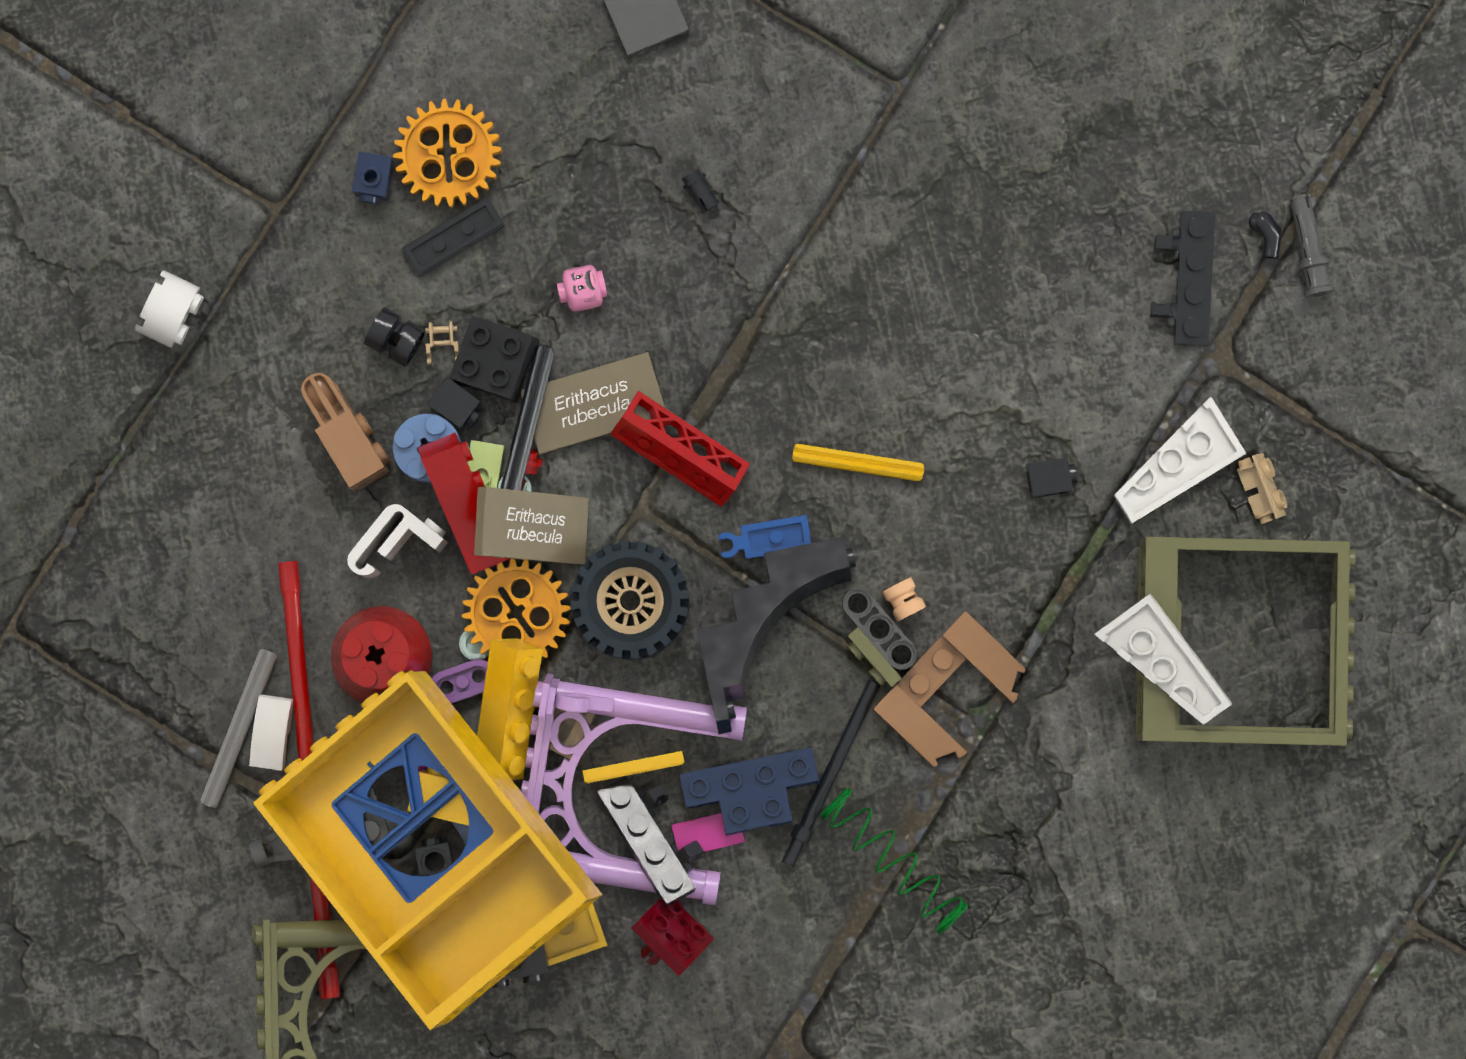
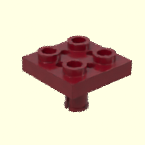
M660 898L631 927L647 944L641 948L642 958L645 959L653 952V956L646 961L648 964L656 965L662 959L678 976L693 963L714 939L707 932L706 928L683 908L679 901L665 908Z

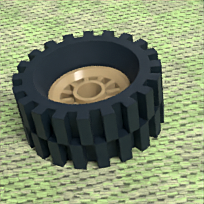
M619 541L620 543L606 545L597 553H593L587 558V562L579 568L571 589V610L575 624L582 633V636L597 650L611 657L623 660L644 659L663 651L679 636L687 620L689 610L688 587L677 563L665 554L663 550L650 546L645 542ZM627 576H634L632 587L628 586ZM622 578L624 589H621L615 581ZM639 578L646 581L639 589H636ZM650 585L654 592L642 595V592ZM610 586H612L619 594L615 595L607 592ZM629 591L637 593L640 597L639 606L631 611L624 609L621 605L622 596ZM606 597L615 599L617 602L606 605ZM655 597V604L644 602L645 599ZM619 607V610L611 617L607 610ZM647 607L654 610L651 616H649L642 608ZM638 612L646 619L641 624L638 621ZM622 613H625L622 624L615 621ZM629 615L633 616L634 626H627Z

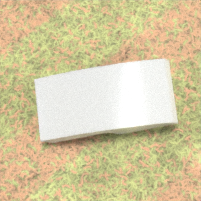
M259 695L252 733L249 766L279 771L284 769L286 764L287 735L291 731L293 699Z

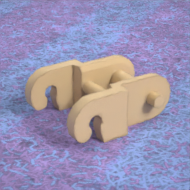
M453 321L449 322V326L433 327L432 322H429V328H425L426 333H429L430 343L425 344L427 366L432 365L431 349L435 346H453L456 361L460 350L459 342H454V331H457V326H453ZM450 333V340L434 341V334Z

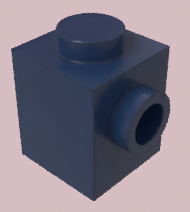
M364 152L358 153L352 192L355 196H359V202L379 205V200L388 201L395 163L392 157Z

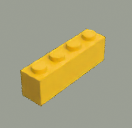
M518 638L491 639L477 737L511 780H520L524 777L534 711L533 702L536 686L538 685L543 649Z

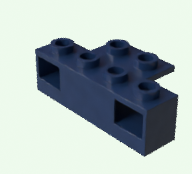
M812 747L679 774L686 809L689 810L720 803L726 836L749 832V829L764 826L774 827L792 823L793 820L786 790L819 783Z

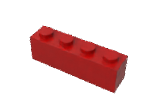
M455 432L418 447L421 461L471 575L509 560L508 558L474 555L478 487H485L479 470L474 472L471 470L468 462L474 459L467 442L460 443Z

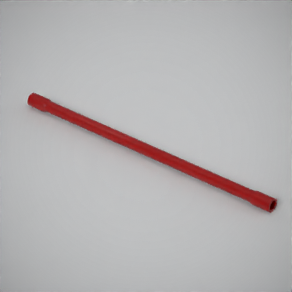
M298 561L278 563L280 590L283 595L298 758H301L303 761L312 753L310 747L314 744L300 604ZM310 877L314 921L331 920L329 900ZM334 947L317 948L318 962L329 951L333 950ZM335 960L324 969L318 978L320 999L340 997L338 970Z

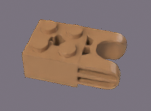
M314 373L308 376L302 384L301 392L320 424V427L315 429V432L349 488L357 492L389 473L390 470L386 464L391 460L378 441L373 444L369 435L374 432L364 415L362 416L361 413L356 415L338 385L327 375Z

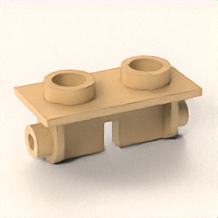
M1263 453L1252 456L1254 463H1252L1250 457L1238 461L1239 469H1237L1244 490L1247 491L1257 487L1259 492L1248 497L1255 519L1259 518L1260 523L1264 524L1274 520L1272 513H1274L1275 519L1286 516L1285 508H1287V501L1283 492L1280 489L1277 490L1272 478L1275 477V470L1271 460L1265 458Z

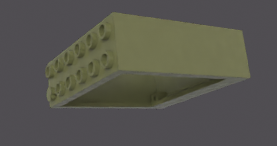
M1144 537L1139 540L1138 602L1151 593L1180 634L1182 602L1177 598L1178 550L1332 553V605L1330 606L1329 728L1179 725L1180 705L1136 668L1135 741L1347 746V739H1352L1353 721L1352 719H1347L1348 705L1353 704V685H1348V671H1353L1354 653L1353 651H1348L1349 637L1354 636V618L1349 617V603H1354L1355 599L1354 583H1349L1350 570H1354L1355 550L1350 549V541Z

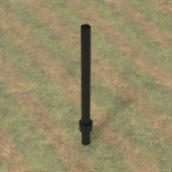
M871 680L867 681L800 824H795L790 836L793 838L781 862L794 867L804 844H809L814 833L811 831L879 690V684Z

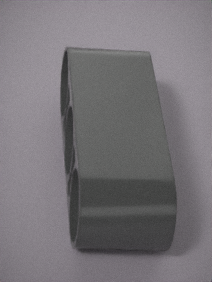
M861 588L848 591L842 600V609L845 615L864 633L893 669L905 670L911 667L916 661L917 653L910 640L870 593ZM858 594L865 598L867 606L862 613H854L849 609L848 600L852 595ZM875 620H882L888 626V634L883 639L874 638L870 633V625ZM899 645L905 646L910 652L909 661L903 665L895 663L892 659V650Z

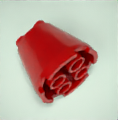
M387 606L370 607L348 618L338 630L331 650V664L337 682L349 696L360 703H363L374 693L381 695L389 688L387 682L401 671L404 673L411 670L413 672L426 671L429 675L433 660L431 642L423 626L408 613ZM373 645L376 649H384L385 654L381 656V664H377L375 661H367L373 654Z

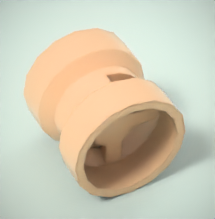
M911 577L882 592L885 600L892 604L894 608L892 614L897 622L926 607L923 599L917 597L914 591L916 586Z

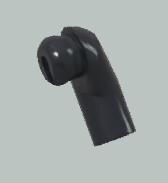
M1265 211L1253 213L1249 218V226L1255 231L1259 230L1264 237L1262 257L1278 259L1282 235L1281 228L1271 214Z

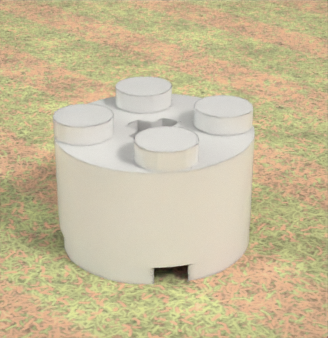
M163 270L160 274L161 277L165 278L163 284L155 283L139 316L145 319L143 327L136 324L134 331L172 348L174 343L179 345L183 343L190 328L184 325L189 313L196 315L204 297L198 294L200 287Z

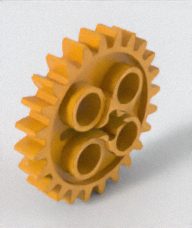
M443 99L441 108L438 109L430 101L429 112L427 113L419 107L416 108L419 118L415 120L407 116L406 119L411 127L409 129L399 127V132L405 138L404 140L394 141L395 146L401 148L402 152L393 154L395 160L403 161V164L396 167L397 173H407L402 179L403 185L414 183L410 191L411 194L414 196L423 191L422 201L426 203L431 197H434L435 206L438 208L443 199H447L450 208L454 207L455 199L458 198L466 206V196L469 194L478 200L477 189L479 187L489 191V187L485 182L486 178L497 179L496 174L491 171V167H501V162L493 158V156L501 154L502 148L492 146L500 137L498 134H488L493 129L494 124L492 122L482 124L485 117L483 111L473 116L474 107L472 104H469L464 111L461 110L460 100H456L453 108H449L446 99ZM446 124L450 128L449 142L453 152H456V154H452L450 157L453 178L451 183L446 181V161L443 155H439L445 152L443 126ZM463 128L471 130L473 135L468 143L460 144L455 141V134L458 130ZM430 130L436 131L439 134V140L436 144L426 146L421 142L425 132ZM464 161H469L475 166L473 173L467 177H461L456 172L458 165ZM435 163L440 165L441 173L438 177L434 179L424 177L423 172L428 164Z
M510 559L508 568H505L501 562L497 564L498 571L493 572L490 568L485 569L488 576L485 580L475 576L474 578L479 587L477 589L467 588V591L474 597L473 600H463L464 605L471 607V612L462 614V618L472 621V624L468 625L464 630L465 632L475 631L476 635L470 642L471 644L483 643L480 654L490 650L491 639H503L504 630L510 626L520 629V640L542 648V656L545 658L548 657L546 650L548 645L555 649L559 648L554 638L555 636L566 637V634L559 628L560 625L570 624L571 621L563 618L562 613L570 611L571 607L561 604V601L569 595L568 593L558 594L556 590L562 585L561 580L554 583L550 582L553 571L550 570L542 575L540 574L542 569L541 563H538L532 570L529 569V560H524L522 566L517 567L515 559ZM518 580H526L530 585V593L525 598H516L512 593V586ZM500 587L506 590L516 606L521 607L523 605L525 607L522 616L535 633L533 638L528 636L516 618L509 619L508 615L511 613V609L498 591ZM490 599H498L502 603V612L497 617H488L485 614L484 605ZM538 607L545 608L549 613V620L543 626H535L531 621V613Z

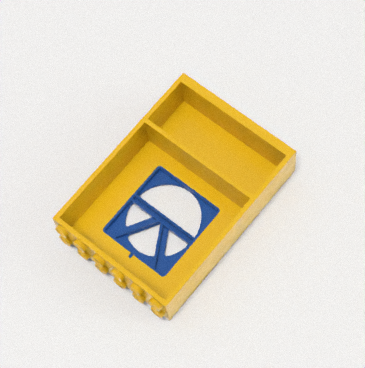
M411 670L407 673L401 671L394 675L387 682L389 688L381 695L374 693L361 704L363 710L355 717L348 715L335 726L338 730L329 739L326 736L322 737L310 747L312 753L303 761L301 758L296 759L284 769L286 775L278 782L272 780L259 790L261 796L253 804L429 1030H432L452 1021L603 894L427 672H413ZM397 766H403L405 770L411 814L368 797V793L375 781L382 774ZM419 766L431 768L449 780L447 785L425 803L423 802ZM461 794L468 812L469 834L461 856L446 870L430 876H414L393 868L382 859L456 795ZM369 812L399 825L372 846L365 828L364 813Z

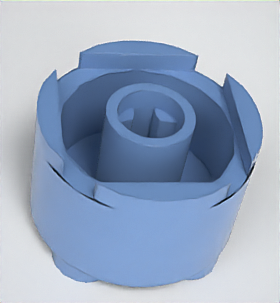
M433 414L416 415L406 420L396 431L393 441L394 458L399 468L410 478L418 482L431 484L421 461L418 447L423 446L425 441L430 443L455 432L460 443H462L456 429L444 418Z

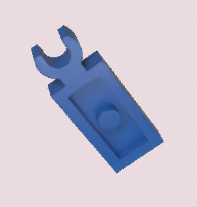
M807 515L740 526L741 536H735L729 532L718 535L719 540L729 539L733 543V548L730 551L721 553L722 558H731L741 550H744L746 559L764 557L766 552L811 543Z

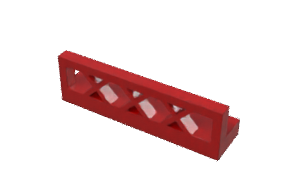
M637 391L624 414L610 433L611 436L720 507L734 493L750 465L749 462L640 391ZM639 404L650 412L652 419L645 420L633 411ZM671 425L677 429L680 437L672 438L666 434L664 426ZM692 444L703 446L708 456H700L695 453ZM720 462H727L737 468L738 471L735 476L732 477L724 472Z

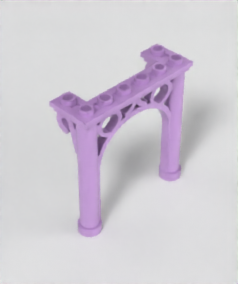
M547 673L544 682L538 681L535 690L533 706L539 707L538 715L533 714L530 734L536 735L535 747H528L525 767L531 768L529 781L523 780L521 792L544 821L552 814L561 815L566 820L570 829L560 841L566 847L575 837L584 850L590 854L569 852L593 883L656 893L636 859L620 857L603 851L593 844L582 831L577 821L572 801V784L577 764L584 751L598 736L611 728L625 724H642L742 741L747 707L734 705L736 719L730 720L732 732L718 734L713 705L563 682L560 679L553 678L554 674ZM555 708L565 710L554 718ZM582 713L604 715L612 718L601 722L591 729L587 718ZM567 718L576 719L584 733V737L573 746L564 745L558 737L559 725ZM550 741L559 752L566 755L572 754L570 760L564 757L562 764L558 768L546 770ZM565 773L564 784L562 786V783L558 780V778L562 777ZM543 784L554 790L557 802L563 801L564 808L560 805H551L539 813ZM693 868L688 873V876L696 889L695 892L686 896V898L702 900V904L715 905L720 872Z

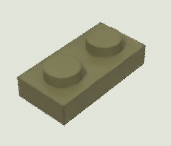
M858 627L847 636L851 641L847 645L848 649L859 661L865 657L873 667L868 672L881 687L885 683L892 687L902 679Z

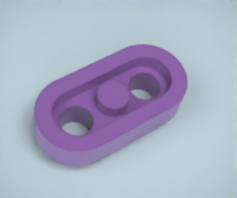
M475 659L441 671L434 675L432 680L440 690L441 685L445 681H450L453 684V691L450 694H444L450 703L453 704L483 693L485 679L483 682L477 683L473 680V673L476 670H482L486 678L488 662Z

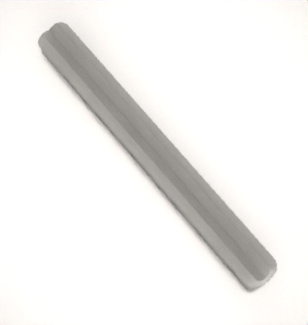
M260 649L200 799L203 805L211 808L219 806L256 712L258 697L260 694H263L276 661L277 655L274 652L266 649Z

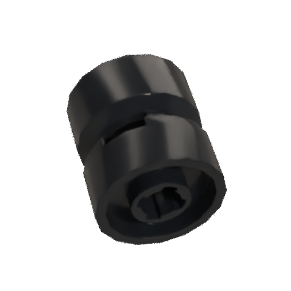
M383 307L373 321L365 337L364 345L380 354L387 351L389 359L406 367L417 352L425 336L426 329L410 320L403 323L401 315ZM397 333L402 336L398 344L393 342Z

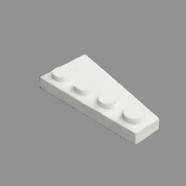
M1209 397L1113 496L1132 524L1245 455L1246 452L1212 397Z
M1151 593L1094 634L1117 651V654L1127 662H1130L1140 670L1146 678L1169 694V697L1203 725L1232 704Z

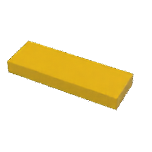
M683 751L583 770L584 781L592 783L683 765Z

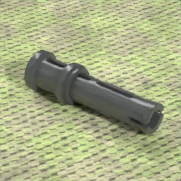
M1303 194L1292 197L1289 201L1301 249L1302 260H1300L1299 269L1303 270L1307 286V290L1304 292L1305 297H1317L1335 291V287L1330 285L1327 271L1329 259L1326 258V255H1323L1320 246L1311 195Z

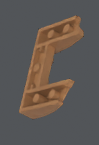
M966 611L958 617L873 708L888 725L933 767L938 765L936 758L955 752L957 758L967 753L921 708L951 674L967 660L1010 702L1014 703L1017 700L1018 693L1012 692L1017 672L1025 673V668Z

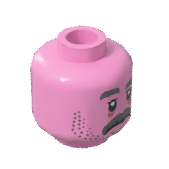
M592 265L565 270L562 275L563 282L557 284L560 302H568V306L573 312L599 307L603 302V297H607L602 270L596 271V268Z

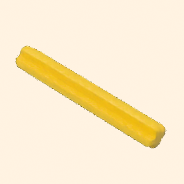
M795 444L792 460L798 463L913 481H921L924 474V464L803 444Z

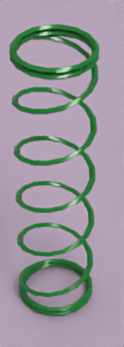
M847 787L821 813L820 818L826 820L836 810L830 821V828H836L869 810V816L856 837L852 850H860L878 838L892 833L891 840L875 867V873L883 872L899 861L915 855L913 864L902 881L897 895H904L922 883L937 877L936 886L925 903L920 917L925 918L945 905L960 900V904L935 929V932L941 935L968 908V904H966V901H963L962 897H955L924 914L939 887V875H931L901 892L918 859L916 852L908 853L878 870L894 841V830H887L855 848L872 817L873 810L872 808H864L833 825L846 799L853 792V789Z

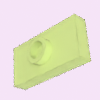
M471 440L470 451L474 460L468 463L472 472L479 470L485 487L498 488L505 446Z

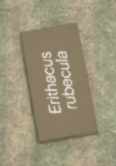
M646 352L547 382L534 433L539 455L610 434L637 391H640L665 408L649 353ZM525 389L521 390L522 399ZM639 404L633 411L645 420L652 419L648 410Z
M478 487L474 555L584 565L589 498Z

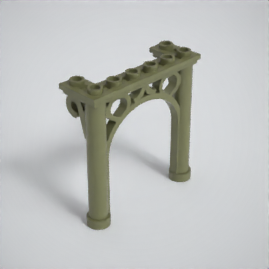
M258 917V925H252V943L255 947H259L261 952V960H255L256 981H262V994L256 995V1015H262V1029L256 1030L257 1050L263 1049V1059H279L278 1028H283L292 1034L294 1043L301 1042L303 1050L299 1048L289 1049L282 1054L280 1059H290L297 1055L303 1056L305 1059H318L311 1046L307 1028V1010L313 987L324 969L336 958L350 951L366 949V947L344 920L275 922L266 917ZM336 947L323 956L317 964L314 963L308 953L303 951V948ZM277 949H287L277 960ZM293 956L303 958L310 970L304 982L297 986L289 985L284 978V964L287 959ZM278 983L287 992H301L300 999L293 998L291 1007L283 1014H278ZM296 1015H297L298 1028H297L296 1025H294L292 1022H290V1020H292L294 1017H296Z

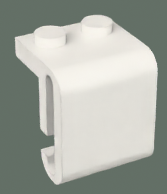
M398 504L390 505L384 509L349 553L348 566L353 572L365 578H374L380 575L381 572L374 566L367 563L362 569V564L403 515V520L377 551L390 561L413 533L440 553L448 544L442 538L446 532L429 518L423 523L403 506Z

